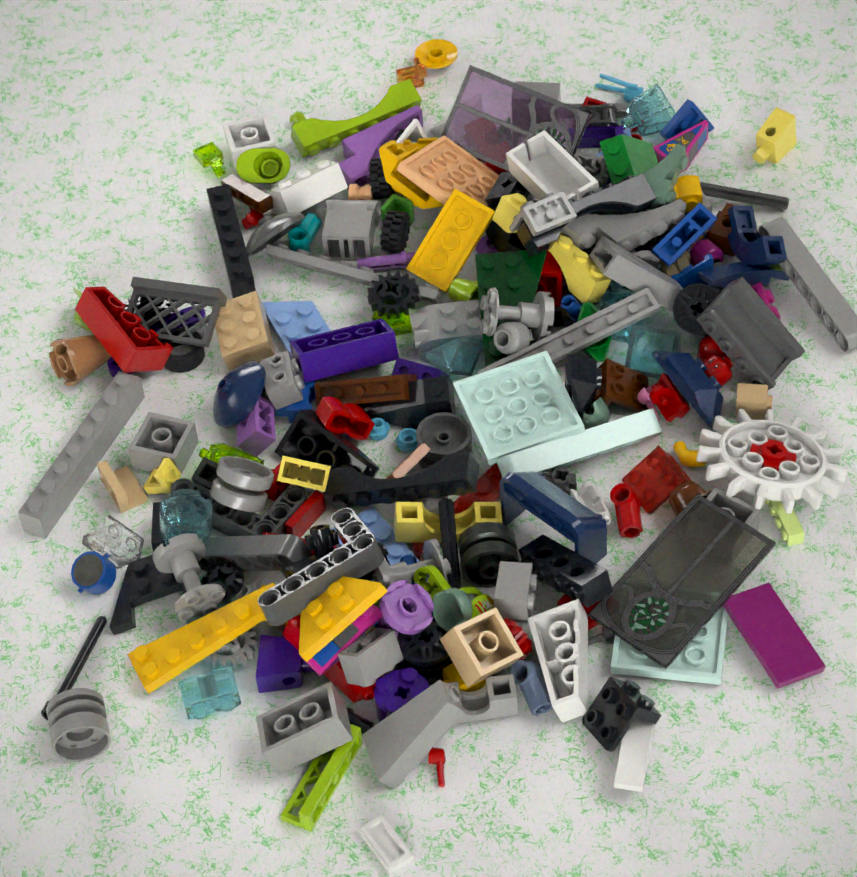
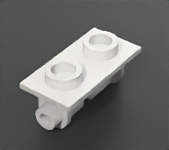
M590 481L584 482L579 491L570 489L574 499L594 513L602 515L607 525L611 522V514L604 501L600 500L602 497L594 483Z

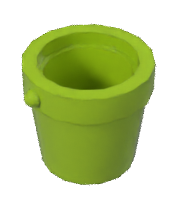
M456 278L450 285L449 298L454 302L478 300L477 281Z

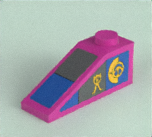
M704 120L656 145L654 150L658 163L671 152L676 144L685 146L686 156L689 159L685 169L687 170L708 140V121Z
M373 604L306 663L319 676L324 674L340 661L338 653L373 628H379L383 618L381 610Z

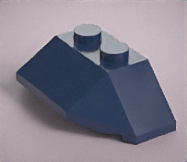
M654 351L652 355L709 429L716 433L712 428L715 417L721 415L724 398L719 392L722 386L713 375L708 378L704 373L707 367L699 357L694 360L689 353Z

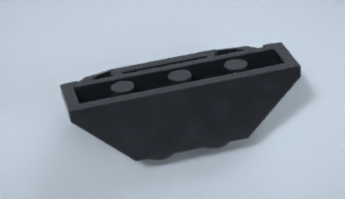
M566 354L565 388L580 418L583 419V414L587 413L596 398V390H601L602 368H597V360L574 354Z

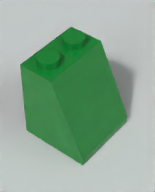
M622 134L600 142L610 179L614 185L621 183V180L629 175L638 176L658 164L653 144Z

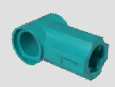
M308 213L305 216L306 219L300 225L288 232L289 250L296 252L297 249H302L310 253V245L322 227V221L316 214Z

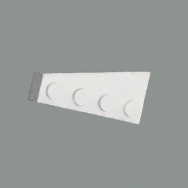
M579 599L528 618L550 701L562 723L585 715L588 711V615Z

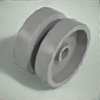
M226 456L219 459L216 473L220 478H216L212 483L211 497L217 502L236 510L246 512L262 511L268 498L265 490L271 488L274 479L273 471L258 462L241 457Z

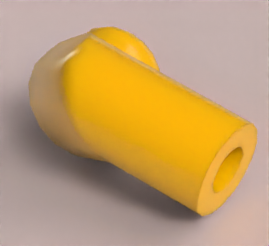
M678 441L673 445V449L683 466L704 467L707 462H697L698 451L688 450L683 441Z

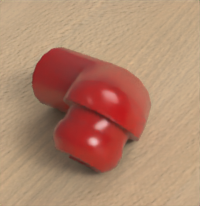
M249 207L250 213L246 214L241 223L245 229H251L259 225L258 221L264 215Z

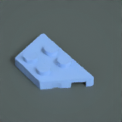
M312 301L262 302L270 326L285 351H289L291 357L289 341L331 331Z

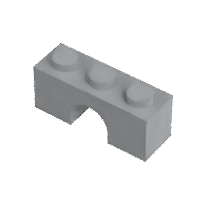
M513 674L486 677L485 686L474 692L460 690L458 682L446 683L450 686H455L462 696L460 701L464 712L453 724L518 715V698Z

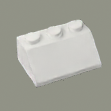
M328 159L316 164V168L302 170L297 173L296 178L292 180L285 179L277 183L278 187L271 190L274 207L271 209V212L274 214L285 212L299 213L348 188L339 163L329 161Z

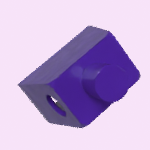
M260 635L256 669L258 692L266 693L302 687L304 672L315 671L301 658L299 651L283 637Z

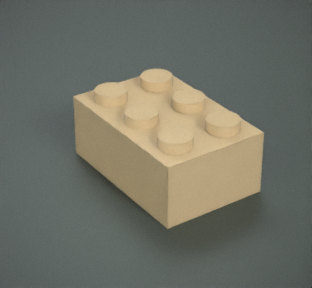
M257 291L227 300L226 306H221L215 328L221 356L229 372L244 362L257 361L261 364V360L275 355L266 311Z

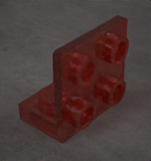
M659 445L622 478V482L628 484L639 496L641 506L649 515L669 499L671 492L677 486L691 480L673 456Z

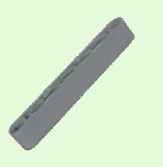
M783 217L760 225L758 228L760 237L783 236L787 259L779 263V265L844 352L857 348V315Z

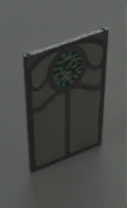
M697 494L612 587L613 592L602 598L588 613V617L664 669H667L776 546V542L702 495Z

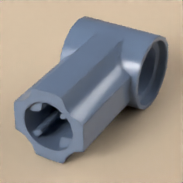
M517 660L512 664L509 674H513L515 684L520 686L532 715L538 716L553 709L540 663Z

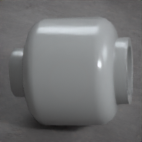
M520 322L502 323L494 332V345L503 354H514L529 346L530 332Z

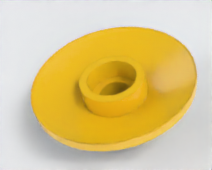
M443 39L425 41L415 50L416 61L420 65L431 69L447 67L458 56L457 47L450 41Z

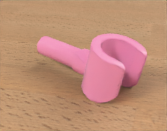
M651 386L647 389L643 387L638 393L637 398L648 409H654L659 421L660 418L654 404L649 398L652 388Z

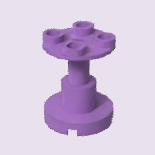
M408 580L396 581L387 588L388 592L381 597L380 607H378L383 615L379 628L394 630L396 637H398L399 632L409 635L420 633L433 619L432 611L434 610V604L430 595L417 583L414 585L407 583Z

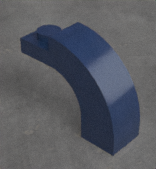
M731 206L728 209L732 232L727 236L732 251L741 262L747 265H777L787 259L783 236L760 237L753 206Z

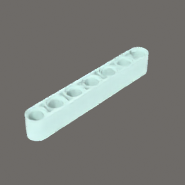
M648 409L586 429L585 432L578 435L552 440L503 456L496 461L502 478L509 472L533 471L544 474L553 471V469L562 468L651 439L662 434L663 431L654 409Z

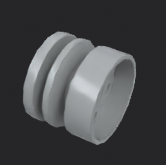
M88 688L70 689L55 695L48 702L46 713L50 728V738L53 752L57 757L67 761H85L101 755L109 748L111 737L106 719L103 696L97 691Z

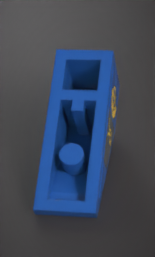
M699 203L652 249V252L670 267L712 229L717 217Z

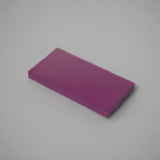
M770 583L729 596L722 603L725 611L777 689L824 672L825 664Z

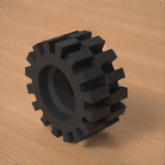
M381 158L371 159L369 178L372 196L375 200L389 199L396 191L385 180Z
M394 210L387 211L382 222V234H380L382 251L396 254L405 251L404 248H406V242L409 239L408 233H410L409 213Z

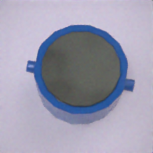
M87 551L75 559L71 569V577L73 583L79 587L78 592L82 594L83 591H86L93 595H100L107 592L113 586L117 572L115 564L108 559L110 556L108 553H105L103 556L95 551Z

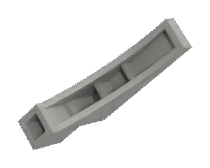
M678 199L652 210L622 215L586 214L569 222L561 232L566 237H569L581 251L592 247L594 244L596 245L601 237L604 236L630 252L676 226L685 217L686 203Z

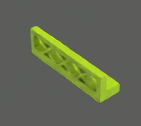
M350 724L353 740L338 746L334 752L330 750L329 754L326 752L313 759L281 813L282 821L312 832L363 744L360 727ZM328 761L323 772L320 774L318 767L321 763ZM316 783L307 796L305 792L307 786ZM302 806L298 812L299 817L291 814L294 808Z

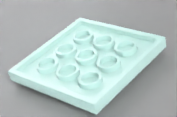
M547 351L453 383V389L488 465L497 463L496 460L503 456L552 440L585 432V426Z
M626 580L623 583L633 588L634 597L653 590L649 582ZM659 584L665 591L672 586L669 584ZM679 586L672 595L685 600H704L710 605H714L726 590ZM625 588L621 590L617 626L621 630H623L621 623L622 614L628 604V590ZM654 597L657 602H659L661 599L659 597ZM642 600V602H644L645 604L648 603L647 600ZM652 603L648 610L650 613H658L651 607L659 609L664 607ZM721 604L666 667L615 633L610 673L721 685L728 623L727 612ZM676 606V617L673 624L684 622L692 629L707 611L702 607ZM667 609V610H665V611H663V612H661V613H659V614L668 612L669 609ZM664 615L663 619L667 620L668 617ZM646 616L639 617L636 621L646 619ZM658 616L653 617L654 621L658 619ZM684 627L667 630L655 639L637 641L658 649H672L683 640L687 631ZM649 628L646 629L648 633H652ZM640 629L637 633L643 634L642 629Z

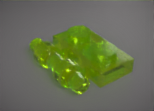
M225 443L210 444L209 450L202 448L199 452V457H206L216 463H219V459L226 456L241 457L264 465L265 461Z

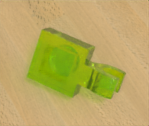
M213 142L193 150L194 158L203 168L211 166L216 177L226 174L221 167L224 165L222 161L224 160L223 154Z

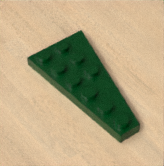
M526 250L475 254L479 305L482 295L487 296L488 290L491 287H496L498 290L499 305L517 307L519 302L533 303L542 276L547 251L532 257L528 255ZM480 308V316L482 320L484 319V310H481ZM498 320L496 328L502 323L516 321ZM482 334L485 367L509 356L497 350L493 340L494 334L492 336Z

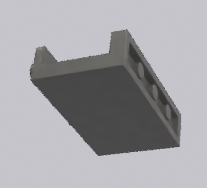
M743 276L729 283L696 319L704 331L712 337L719 348L730 358L735 367L747 378L750 384L768 385V390L776 385L775 380L790 362L801 357L805 352L804 348Z

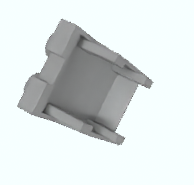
M479 299L425 306L415 313H411L416 355L434 353V357L446 356L447 351L465 350L482 343V352H484L483 338L480 333Z

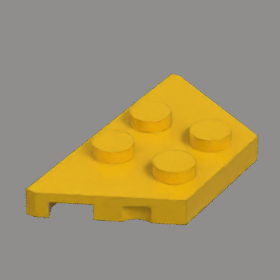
M345 576L332 583L316 600L311 601L301 612L300 656L306 662L309 661L386 594L388 590L380 582Z

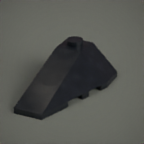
M448 376L408 382V400L356 404L364 409L371 420L382 418L390 425L417 430L422 420L432 414L443 412L456 414L453 382Z
M312 409L300 410L274 451L281 458L282 456L331 466V469L352 467L359 473L369 477H375L380 469L343 434L329 431Z

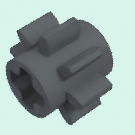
M567 468L553 469L552 475H546L548 481L568 495L571 494L570 489L577 490L576 474H571Z

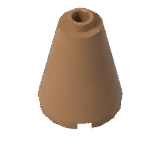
M94 335L57 339L50 344V347L53 346V351L49 353L52 368L58 378L63 377L67 381L64 383L66 386L78 384L105 364L111 357Z

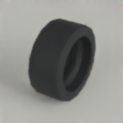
M180 327L170 331L174 336H178L186 331V329ZM197 331L192 333L195 339H202ZM160 341L163 345L168 343L172 347L183 345L181 343ZM191 345L195 348L185 355L170 354L164 368L178 373L188 372L197 368L204 360V347Z

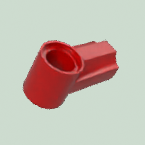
M619 483L610 492V499L615 505L619 534L623 538H634L640 536V533L643 531L640 515L641 500L628 484Z

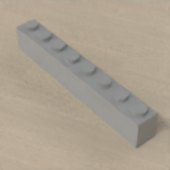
M119 371L18 511L24 532L44 539L47 538L145 398L140 377Z

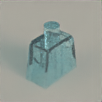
M657 83L629 102L627 108L628 116L621 118L620 121L621 125L624 126V130L636 127L640 136L644 137L661 132L676 112Z

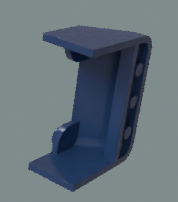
M533 471L509 472L500 479L502 524L507 526L521 513L528 510L574 543V552L596 564L607 555V522L602 515L594 513L548 481L541 473Z

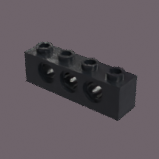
M543 534L518 550L521 558L520 562L532 563V574H537V579L555 588L557 592H562L569 596L573 601L579 599L581 604L588 608L613 592L607 569Z

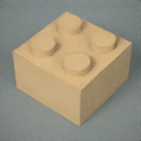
M496 607L453 627L440 639L467 688L486 679V677H490L510 667L524 655Z

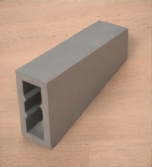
M602 236L589 255L602 274L636 293L648 287L659 305L673 311L674 300L680 290L683 289L681 285L634 254Z
M438 680L362 735L378 781L393 789L398 787L464 712L460 701L462 696L455 686H450Z

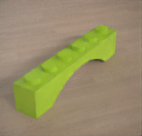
M409 78L390 86L383 99L370 111L346 120L331 121L309 118L292 125L291 138L302 158L309 155L314 156L321 150L334 148L343 139L416 105L420 107L422 99Z

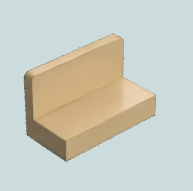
M106 460L97 464L100 479L120 513L148 502L147 495L129 466L113 471Z

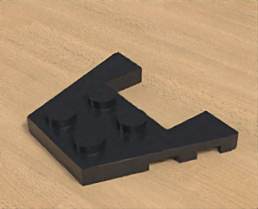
M153 554L128 563L110 622V630L114 635L136 628V606L182 590L183 594L187 592L184 584L177 582L173 573H163L156 568L152 559Z

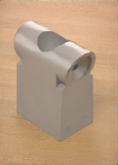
M325 199L326 217L322 233L324 256L331 258V261H357V258L372 257L375 227L378 226L381 219L382 202L380 200Z

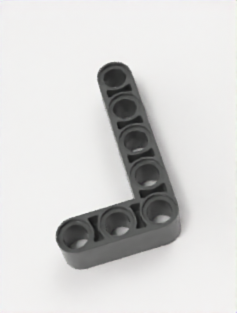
M181 478L174 481L171 485L173 501L184 500L186 511L190 510L191 518L226 536L262 535L263 532L287 534L286 521L307 500V494L303 487L298 485L290 486L261 516L255 512L236 510L217 502L211 497L209 489L189 479Z
M342 508L331 517L335 530L344 545L271 587L259 596L257 602L268 624L278 626L297 616L311 601L316 600L332 583L339 580L342 576L359 579L382 564L384 556L375 536L351 508Z
M292 534L209 537L204 542L206 546L205 555L198 561V564L202 570L207 572V570L215 569L216 564L221 567L228 562L230 566L237 565L240 571H281L287 579L288 577L283 567L314 555L307 549L306 544L301 538Z

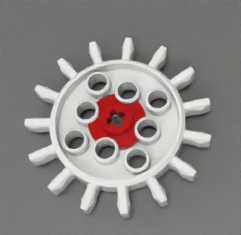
M739 409L736 425L731 424L718 415L715 417L712 428L717 433L702 429L699 444L708 447L699 446L696 460L697 462L717 463L708 466L705 478L707 481L726 478L730 482L726 496L731 498L740 491L755 496V509L760 510L765 500L782 501L786 513H792L795 500L803 498L813 509L817 510L820 508L823 496L816 490L836 499L841 488V484L836 481L845 482L848 467L834 464L841 462L843 449H822L821 446L825 444L827 432L823 430L809 436L800 430L802 425L801 417H797L792 421L791 425L774 421L775 416L772 409L767 410L764 420H751L744 409Z

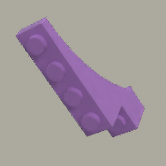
M418 105L342 140L343 154L346 160L339 162V166L348 186L346 188L348 191L350 184H358L360 188L370 184L369 167L371 159L380 158L379 148L390 140H394L400 129L406 130L413 119H418L421 127H423L422 109Z

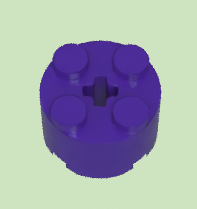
M408 667L404 670H395L378 678L374 691L378 721L381 722L429 688L427 680L416 669Z

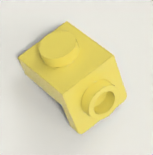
M164 458L159 468L153 469L143 488L147 494L171 493V485L180 478L181 472L170 458Z

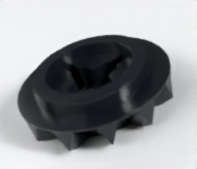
M227 562L224 566L220 567L216 564L215 569L207 570V575L202 578L203 585H221L225 590V596L222 600L237 595L241 591L245 579L243 572L239 570L237 565L230 566ZM223 576L226 579V586L223 583L221 584L220 577Z

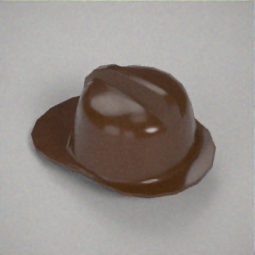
M688 480L671 492L669 504L677 517L697 494L707 498L712 490L707 492L699 484ZM698 501L672 530L694 513L703 502Z

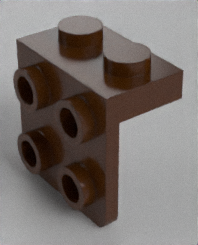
M607 358L598 367L602 368L601 390H596V398L593 403L602 397L607 406L611 402H615L638 413L648 410L647 406L639 402L637 398L638 393L643 387L645 389L649 387L648 377Z

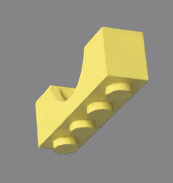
M396 502L394 513L395 542H425L433 538L441 542L439 515L428 511L422 502ZM474 502L467 510L455 514L457 542L460 535L473 525L485 522L502 524L500 502Z

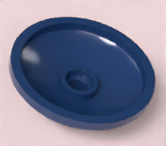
M257 361L244 362L227 373L219 382L213 403V416L217 425L222 428L234 427L252 411L265 384L266 372L262 364Z

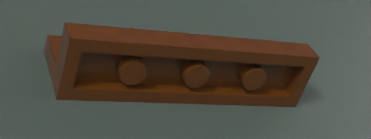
M401 374L314 383L316 408L323 397L337 398L343 404L408 400V382L416 381L417 377L416 374Z

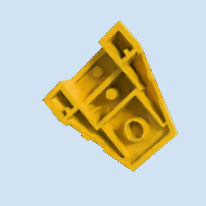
M419 138L416 143H412L409 139H405L403 143L390 140L379 148L386 182L391 185L394 191L402 193L411 200L416 207L421 209L444 207L441 202L397 171L402 161L438 138Z

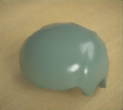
M602 397L598 398L590 406L591 415L584 413L583 419H581L585 430L609 422L610 411Z
M449 588L434 595L433 617L438 626L444 631L449 632L453 627L472 618V603L465 591Z

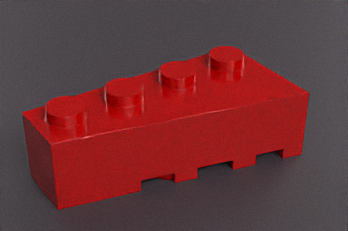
M105 286L85 287L75 307V311L119 365V368L124 373L162 370L173 347L168 343L163 345L157 339L159 335L153 329L148 331L140 324L142 319L136 314L125 311L126 305Z

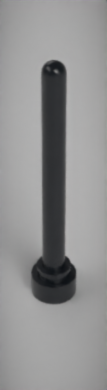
M99 616L57 694L73 688L107 624L106 617ZM49 701L45 703L41 711V715L47 721L48 717L46 713V708Z

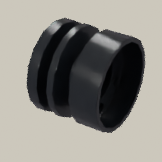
M702 283L691 284L680 290L673 304V315L678 326L690 334L708 335L696 320L701 313H698L695 307L696 305H701V308L705 310L722 290L717 286Z
M434 617L432 622L420 633L409 635L399 632L397 637L404 658L399 662L400 670L408 667L416 669L427 680L429 687L438 680L443 681L442 669L453 663L440 641L447 631L438 626Z

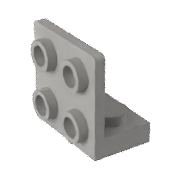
M563 191L555 195L552 192L543 196L540 201L535 203L529 201L520 207V212L513 218L514 221L509 229L511 232L518 230L522 225L521 222L524 220L534 237L575 220L577 215Z

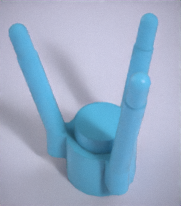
M605 74L599 75L600 78L625 88L596 83L595 87L624 93V100L628 101L627 103L642 102L643 87H638V84H631Z

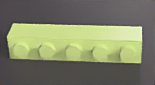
M765 500V504L769 506L770 515L774 516L775 525L780 529L781 538L783 541H786L787 546L803 543L804 530L794 510H792V513H786L782 501Z

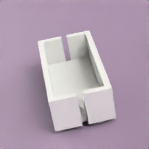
M545 130L527 140L531 161L528 159L524 143L506 153L510 173L538 201L543 196L552 192L555 195L563 191L568 200L574 199L577 201L590 191L595 193L600 191L598 181Z

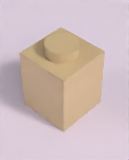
M738 383L735 418H737L738 410L744 409L750 419L764 420L766 411L772 409V395H768V385Z

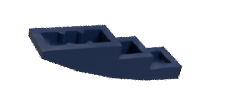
M736 262L712 267L697 274V277L709 285L725 288L729 283L742 276L749 285L750 283L757 284L761 282L763 286H768L771 278L789 281V277L779 264L747 265L744 262Z

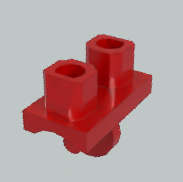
M662 373L658 382L651 386L652 391L649 394V398L653 404L657 405L666 421L672 422L676 417L683 418L690 411V407L670 377Z

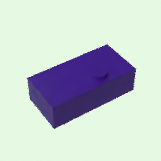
M383 318L289 341L292 359L297 358L301 372L298 374H300L305 383L394 361L397 357L399 358L395 332Z

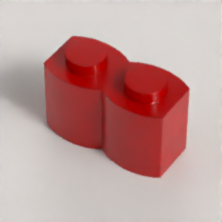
M323 397L315 411L329 431L339 434L347 433L348 436L357 440H366L375 425L362 407L353 403L343 404L342 401L334 397Z

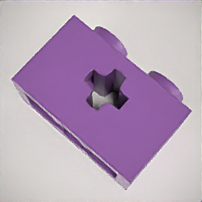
M260 396L252 411L236 425L237 447L258 456L276 441L274 406L272 402Z

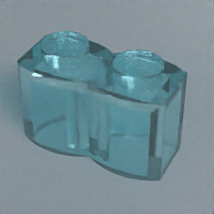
M232 667L218 668L205 675L190 676L178 682L188 719H204L214 712H228L242 704Z

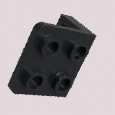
M610 676L582 718V724L602 747L609 752H613L617 748L636 718L656 724L662 716L654 707L655 702L639 691L641 689L640 686L630 679L622 681Z

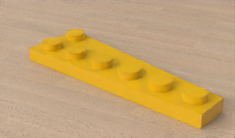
M274 582L146 645H140L134 651L128 653L127 655L148 694L265 620L266 618L257 601L263 592L275 586Z

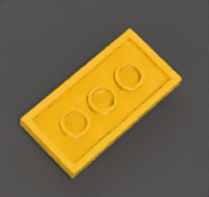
M454 189L406 270L447 294L451 283L458 277L492 221L495 211Z

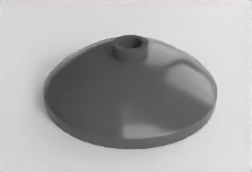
M285 212L274 217L268 214L259 220L260 226L252 233L246 246L248 257L264 250L267 244L272 245L288 234L291 229L300 225L306 219L304 214Z

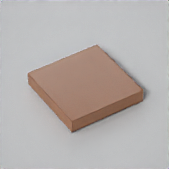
M425 443L421 444L386 479L404 477L431 449Z

